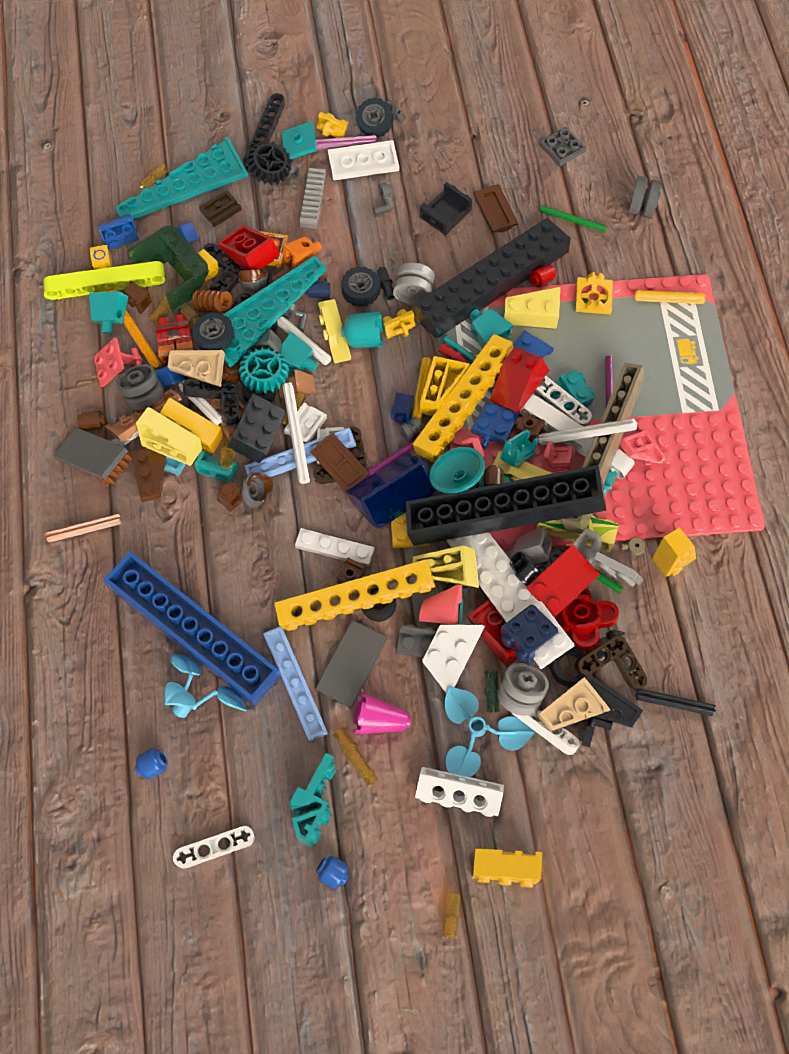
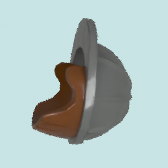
M264 267L261 270H241L238 281L248 291H259L267 282L268 271Z
M251 472L242 480V499L251 508L260 506L273 490V482L266 474Z

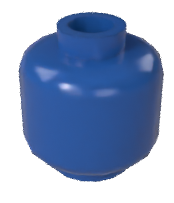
M149 749L137 756L135 770L139 776H143L148 780L165 771L168 763L167 758L161 750Z
M335 856L324 857L316 870L318 880L332 889L337 888L339 885L344 886L349 878L347 864Z

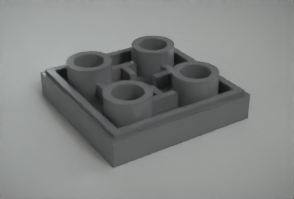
M567 127L544 138L539 143L541 148L559 167L586 151V147Z

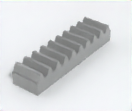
M309 168L300 217V228L317 229L326 181V169Z

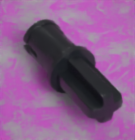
M379 267L377 274L380 279V287L384 291L386 300H392L395 298L393 295V280L390 279L386 267Z

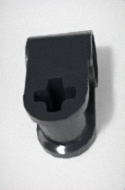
M521 551L515 553L510 559L509 564L515 572V576L525 586L529 585V581L536 574L541 573L536 564Z

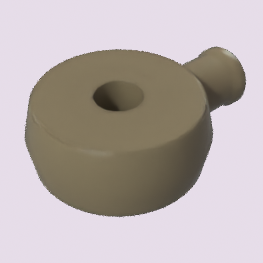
M632 538L628 544H621V550H628L630 554L638 556L645 551V542L640 538Z

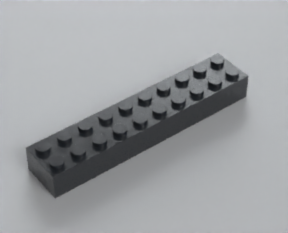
M544 219L413 303L414 318L435 339L439 338L469 318L473 310L478 309L480 311L530 278L532 271L544 265H550L568 253L571 238L550 219Z
M599 465L479 487L458 493H448L407 501V535L413 546L607 511Z

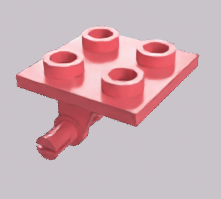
M115 337L94 356L100 387H104L124 369L123 364L142 365L143 359L139 355V349L132 348V355L120 352L118 339Z

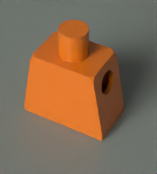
M302 237L285 244L283 266L287 265L290 270H293L313 256H316V253L322 250L320 242L315 241L312 243L307 237Z

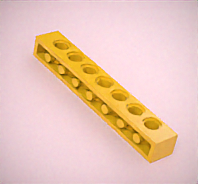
M493 334L414 441L413 447L417 455L435 462L443 454L445 447L453 441L458 429L463 427L466 418L473 413L477 403L484 398L485 392L489 387L493 386L504 360L513 350L512 341Z
M426 559L275 602L279 625L284 630L290 631L297 629L299 625H312L317 620L333 619L338 614H351L359 608L369 609L374 606L373 604L380 602L382 604L390 603L394 598H408L412 596V593L416 592L425 593L435 587L430 564ZM411 577H417L415 583H408V580ZM391 583H398L395 589H389ZM373 588H379L375 595H370V591ZM359 593L358 599L351 600L353 594ZM340 598V603L332 606L333 601ZM321 604V608L318 611H314L315 605ZM302 609V614L295 617V612Z

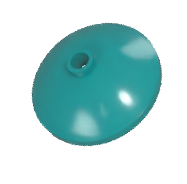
M458 447L449 450L441 455L433 464L430 470V482L434 489L443 494L468 490L482 477L485 470V461L481 453L471 447Z

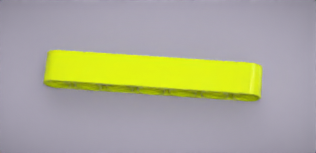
M159 261L52 275L43 279L44 297L55 300L89 295V293L106 292L109 289L119 291L124 290L132 282L140 287L163 284L166 279L164 264Z

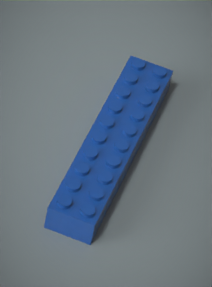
M131 551L103 579L106 586L252 706L255 707L281 677L279 669Z

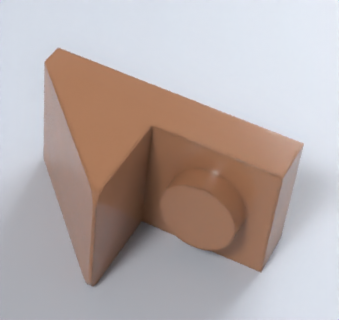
M294 370L295 376L285 379V383H292L295 396L316 393L313 375ZM280 384V398H285L283 392V384Z

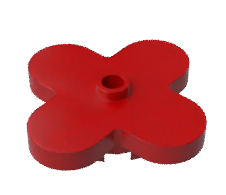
M585 588L554 618L565 633H571L573 643L578 649L589 651L598 646L600 642L599 629L611 627L617 623L619 609L611 601L593 600L591 592L588 588Z

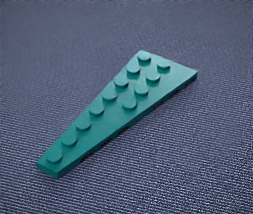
M229 137L224 138L225 141L218 145L214 144L211 146L212 149L206 153L198 154V157L193 161H187L168 173L169 176L163 180L155 181V185L148 189L144 188L139 195L128 198L117 205L115 209L119 217L130 214L134 220L248 177V173Z
M313 256L223 314L231 320L235 332L233 344L224 350V362L229 367H232L326 271L325 265L316 256Z

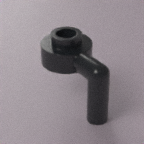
M596 717L588 718L586 729L581 728L578 740L582 741L581 745L590 747L595 726L611 730L613 722Z

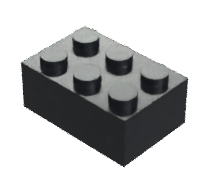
M253 393L246 402L226 447L260 463L267 455L286 411Z

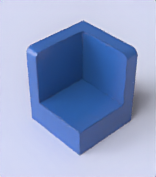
M192 222L168 231L174 248L199 239Z
M168 366L155 370L163 387L185 380L183 374L170 371Z

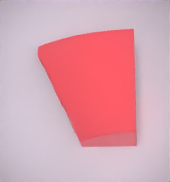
M462 584L455 585L425 599L420 609L419 621L458 624V604L462 603Z

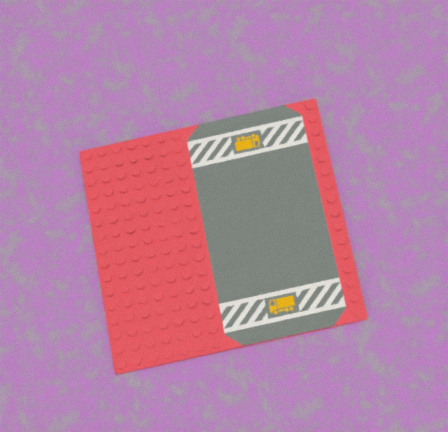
M707 274L613 281L611 315L575 312L577 284L549 285L539 288L536 286L513 288L480 310L483 314L492 309L504 318L506 297L560 287L559 319L556 329L513 325L512 333L506 339L514 343L525 330L552 346L554 351L542 358L550 370L546 376L553 382L559 380L561 375L575 369L578 373L584 375L586 386L588 388L591 387L595 393L592 405L586 407L592 414V421L588 426L600 424L606 409L605 357H613V390L624 363L643 365L645 381L630 416V419H635L637 422V428L633 431L624 432L622 439L647 431L667 459L660 464L632 458L635 464L623 479L615 478V483L611 485L612 489L606 491L607 511L592 513L596 518L612 520L614 523L619 524L615 542L630 541L632 538H640L642 540L660 539L679 527L686 536L760 531L764 529V519L711 283ZM591 285L584 287L581 293L591 291ZM597 286V291L600 294L607 295L604 288ZM637 290L704 293L705 302L703 304L636 301L634 295ZM595 293L589 295L591 300L596 301L599 299ZM582 299L587 304V299ZM471 317L467 318L437 338L438 350L445 344L443 342L444 337L448 336L477 357L482 348L471 333L473 319ZM439 353V357L447 359L444 355ZM496 381L485 392L484 398L477 403L473 413L466 418L463 427L458 429L453 441L449 443L450 450L460 447V442L466 438L479 437L480 443L482 442L483 438L471 433V428L486 402L495 404L490 401ZM545 381L540 383L538 387H540L541 385L545 386ZM534 391V395L538 396L539 398L550 404V402H548L540 394ZM579 414V415H580V420H582V419L587 420V415H586V414H585L584 416H582L581 414ZM517 427L513 429L509 439L516 436L515 432ZM543 429V431L541 432V434L548 433V432ZM489 442L487 449H482L485 456V469L493 465L498 452L503 451L504 444ZM538 442L535 450L536 455L526 462L548 472L557 473L582 468L586 457L575 450L572 467H551L544 458V450L547 448V444L540 445ZM563 442L553 443L555 447H569ZM619 444L618 449L624 452L623 448ZM538 523L489 533L503 551H509L514 548L515 540L518 537L536 530ZM549 535L553 541L552 547L571 546L575 543Z

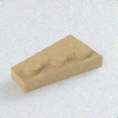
M170 350L168 368L170 371L221 387L225 353L223 350Z
M584 677L537 716L551 732L608 712L611 709Z

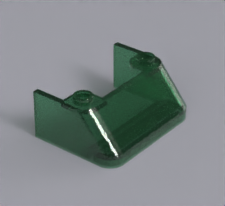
M173 226L162 227L127 250L131 265L145 263L148 260L149 262L159 261L163 264L168 262L185 280V282L166 294L172 312L192 300L193 293L198 289L200 290L209 273L207 262Z

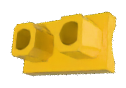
M320 112L318 114L317 129L323 131L322 134L324 136L332 135L336 138L345 136L348 125L347 121L343 119L338 120L330 113Z
M405 309L398 311L396 318L392 319L390 316L382 319L387 339L399 334L407 337L409 335L408 330L416 326L412 310L407 312Z

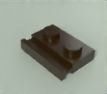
M227 190L199 207L200 212L212 223L213 227L242 210L241 205L237 203L236 199Z

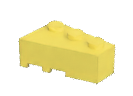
M560 287L506 297L504 319L516 326L556 329L559 319Z
M150 407L144 411L136 422L143 447L189 466L192 465L202 451L199 437Z
M463 545L413 557V563L427 559L434 581L479 588L476 553L473 548Z

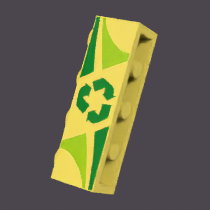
M591 515L587 528L600 536L602 542L601 550L611 552L619 524L614 523L612 520H602ZM561 519L538 523L536 528L544 526L549 535L573 542L581 535L565 531ZM587 538L585 545L591 547L594 541Z

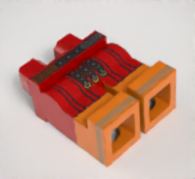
M183 314L176 315V322L169 323L166 317L159 318L158 325H155L159 349L158 354L162 365L168 364L169 359L164 357L169 356L170 350H176V348L177 350H194L189 323Z

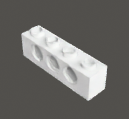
M422 767L415 798H419L422 802L426 803L437 802L444 807H459L466 812L477 811L485 816L492 817L499 815L504 785ZM441 786L444 790L438 792L434 789V787ZM461 790L464 792V795L457 796L454 792ZM482 795L485 799L478 801L475 799V796Z

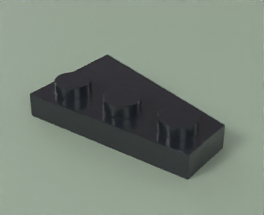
M591 676L588 682L611 709L594 717L632 728L643 710Z

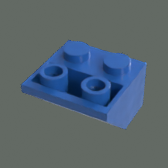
M130 214L97 224L103 243L108 246L109 250L139 240L133 218Z

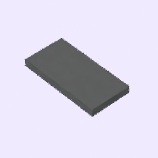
M76 428L53 456L61 462L105 480L128 450L121 445Z
M352 620L315 690L352 708L388 639L387 636Z

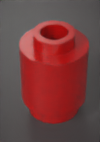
M544 265L531 272L530 281L539 288L554 280L556 270L552 265Z

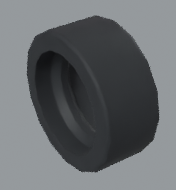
M572 647L552 661L550 669L554 679L564 686L571 687L584 677L586 678L587 675L581 674L576 677H567L560 672L558 667L562 657L571 655L579 658L586 653L577 647ZM583 662L582 669H587V665L590 662Z

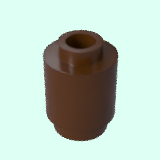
M100 410L82 412V414L77 415L78 427L85 431L103 429V426L106 425V416Z
M491 465L484 470V487L503 483V470L499 466Z

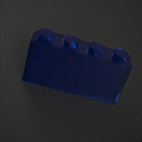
M406 453L345 492L367 521L374 527L381 528L406 512L407 501L431 497L435 489L430 482V473L424 460Z

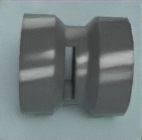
M413 417L409 420V423H403L399 426V431L407 442L414 439L415 435H420L424 429L417 417Z

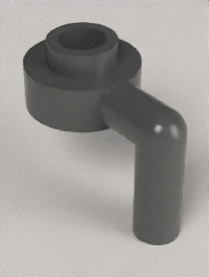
M386 101L392 110L393 118L402 123L404 121L402 110L397 109L393 101Z
M387 182L378 184L380 197L386 205L373 208L375 215L393 209L390 198L392 188Z
M293 304L282 316L285 318H300L298 329L304 332L308 315L303 311L297 310L296 305Z

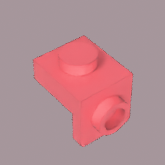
M548 442L547 448L544 450V458L551 467H572L575 454L574 447H555L552 442Z

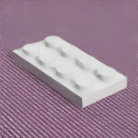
M393 140L328 149L333 180L399 171Z

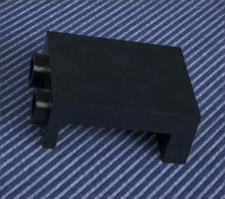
M446 182L443 191L429 205L423 203L420 206L419 218L446 236L471 211L472 199L467 194L459 191L455 186Z

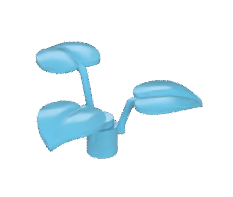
M172 654L171 662L174 667L183 673H188V679L184 688L175 682H168L165 686L164 702L165 705H174L172 708L174 714L185 718L191 709L196 710L200 704L214 695H217V698L222 703L230 707L247 711L242 697L227 686H219L218 690H214L195 703V698L187 690L193 674L197 676L201 674V667L193 658L187 655Z
M452 686L449 687L446 693L445 711L448 718L456 724L463 723L467 719L469 721V731L472 734L468 750L463 746H455L447 753L446 767L448 773L470 778L477 773L480 768L481 759L477 753L471 751L475 738L483 736L486 730L500 735V745L511 751L522 748L534 735L535 731L516 717L501 719L498 722L499 731H496L489 725H486L481 717L470 718V716H474L478 711L479 703L474 694Z

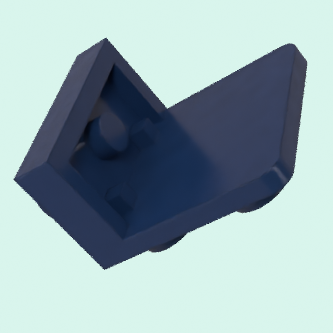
M532 604L501 626V640L508 648L511 647L515 651L516 657L520 661H524L528 666L535 661L533 659L535 658V651L558 634V628Z

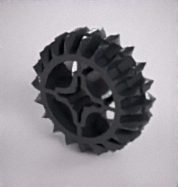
M268 140L265 144L260 141L258 145H253L246 158V165L249 167L248 173H252V178L257 177L258 182L262 180L264 185L267 182L270 185H273L274 182L277 185L280 181L283 182L289 176L292 168L290 153H286V148L281 149L280 144L275 145L274 141L271 144Z

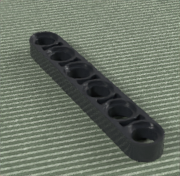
M280 93L271 95L244 156L243 165L247 172L249 167L246 165V158L249 150L253 148V145L259 144L260 141L257 140L259 137L266 138L262 141L264 144L267 140L270 142L285 107L284 96ZM275 100H281V101H282V102L279 103V104H275V103H274ZM270 112L276 113L274 116H269L268 114ZM265 124L271 125L270 128H263Z

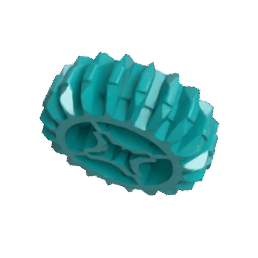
M263 346L261 350L255 348L254 352L248 351V356L243 355V361H240L239 373L241 381L251 391L256 389L258 394L261 390L265 394L267 390L274 392V388L280 389V384H284L285 379H288V362L282 353L277 354L276 349L272 351L269 347L265 350ZM255 365L256 367L253 369V372L250 373V370ZM278 367L277 372L273 375L275 368Z

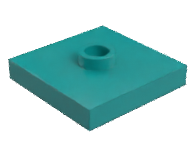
M312 121L281 131L283 148H286V153H290V159L317 151L315 128Z

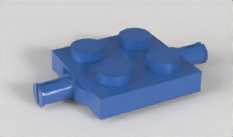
M486 402L471 428V433L483 438L481 446L484 450L487 449L489 442H498L505 445L515 428L514 425L520 413Z

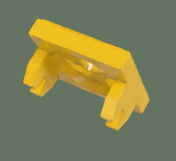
M595 272L589 274L588 278L578 277L575 312L611 315L613 280H605L602 273L595 276ZM591 285V291L581 293L584 287ZM597 286L604 288L607 295L600 294L597 291ZM595 293L599 299L596 301L591 300L589 295ZM582 299H587V304Z

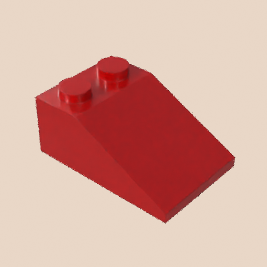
M242 225L217 243L243 270H261V268L272 263L275 258L280 256L273 238L246 225Z
M514 347L503 362L490 401L519 413L550 371L543 358Z
M572 544L526 588L539 602L542 601L552 616L555 617L592 583L600 573Z
M490 599L467 616L472 625L485 626L480 636L506 667L518 659L515 651L511 647H506L501 640V626L506 621Z

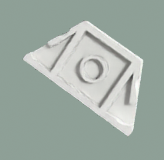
M484 625L439 626L422 661L445 693H447L450 686H456L485 627Z

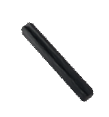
M637 689L635 695L636 700L708 716L716 714V705L645 689Z

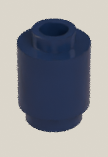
M316 280L305 294H308L309 298L325 299L330 297V283Z

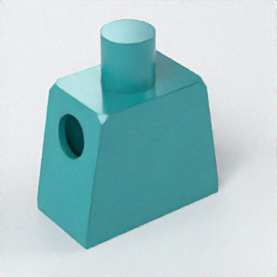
M119 291L89 293L91 320L101 325V333L112 334V325L122 324L124 321L128 296Z
M475 309L470 313V317L473 319L471 333L482 349L493 334L505 339L511 335L513 325L494 310L489 309L482 314L478 309Z
M290 333L281 347V353L288 362V372L295 374L294 370L304 372L305 369L315 372L318 362L312 360L314 357L313 349L295 334Z

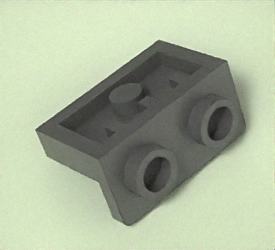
M411 624L400 626L397 654L424 658L437 632L436 629L431 627L421 629Z

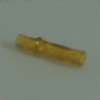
M344 727L337 730L333 736L343 749L342 753L348 756L366 785L370 786L378 780V777L371 770L357 749L356 742L350 739Z

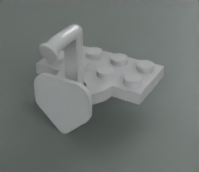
M586 528L577 538L574 546L593 566L597 563V566L603 569L605 573L615 578L618 576L623 582L632 587L635 584L641 585L643 578L635 570L601 554L602 542L596 532ZM587 538L594 541L590 549L585 548Z

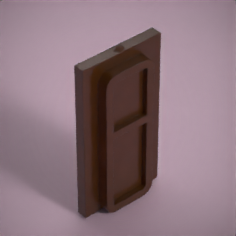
M499 184L474 191V196L493 233L510 230L513 226L518 225V221Z
M334 433L325 437L310 451L347 494L370 475Z

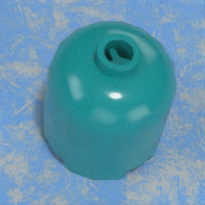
M380 311L355 313L347 317L345 326L341 327L342 337L346 338L347 343L351 347H383L384 339L380 338V331H383Z

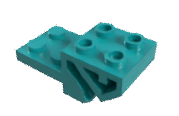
M325 753L306 791L298 787L289 803L291 811L295 815L292 821L298 841L311 848L312 844L316 845L322 834L320 829L323 824L327 825L332 815L329 803L321 799L327 788L325 787L327 780H331L336 772L334 758L328 753Z

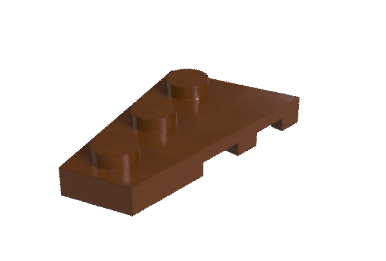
M148 448L131 451L141 502L161 498L167 456Z

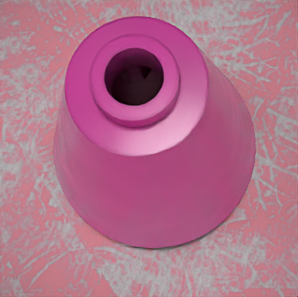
M366 693L359 694L362 700L356 703L353 724H357V729H353L354 734L404 732L405 728H409L411 716H408L407 711Z

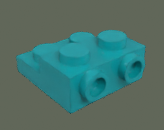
M576 369L561 375L559 380L554 381L585 407L592 405L595 397L594 390L586 386L584 375L578 373ZM553 391L550 397L558 399L561 394L558 391ZM567 402L564 405L566 410H572L575 407L572 402Z

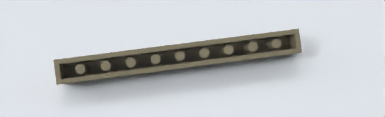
M624 363L600 424L630 419L645 381L643 365ZM624 432L594 437L582 466L583 468L599 465L603 485ZM592 513L561 519L565 531L582 534L587 528Z

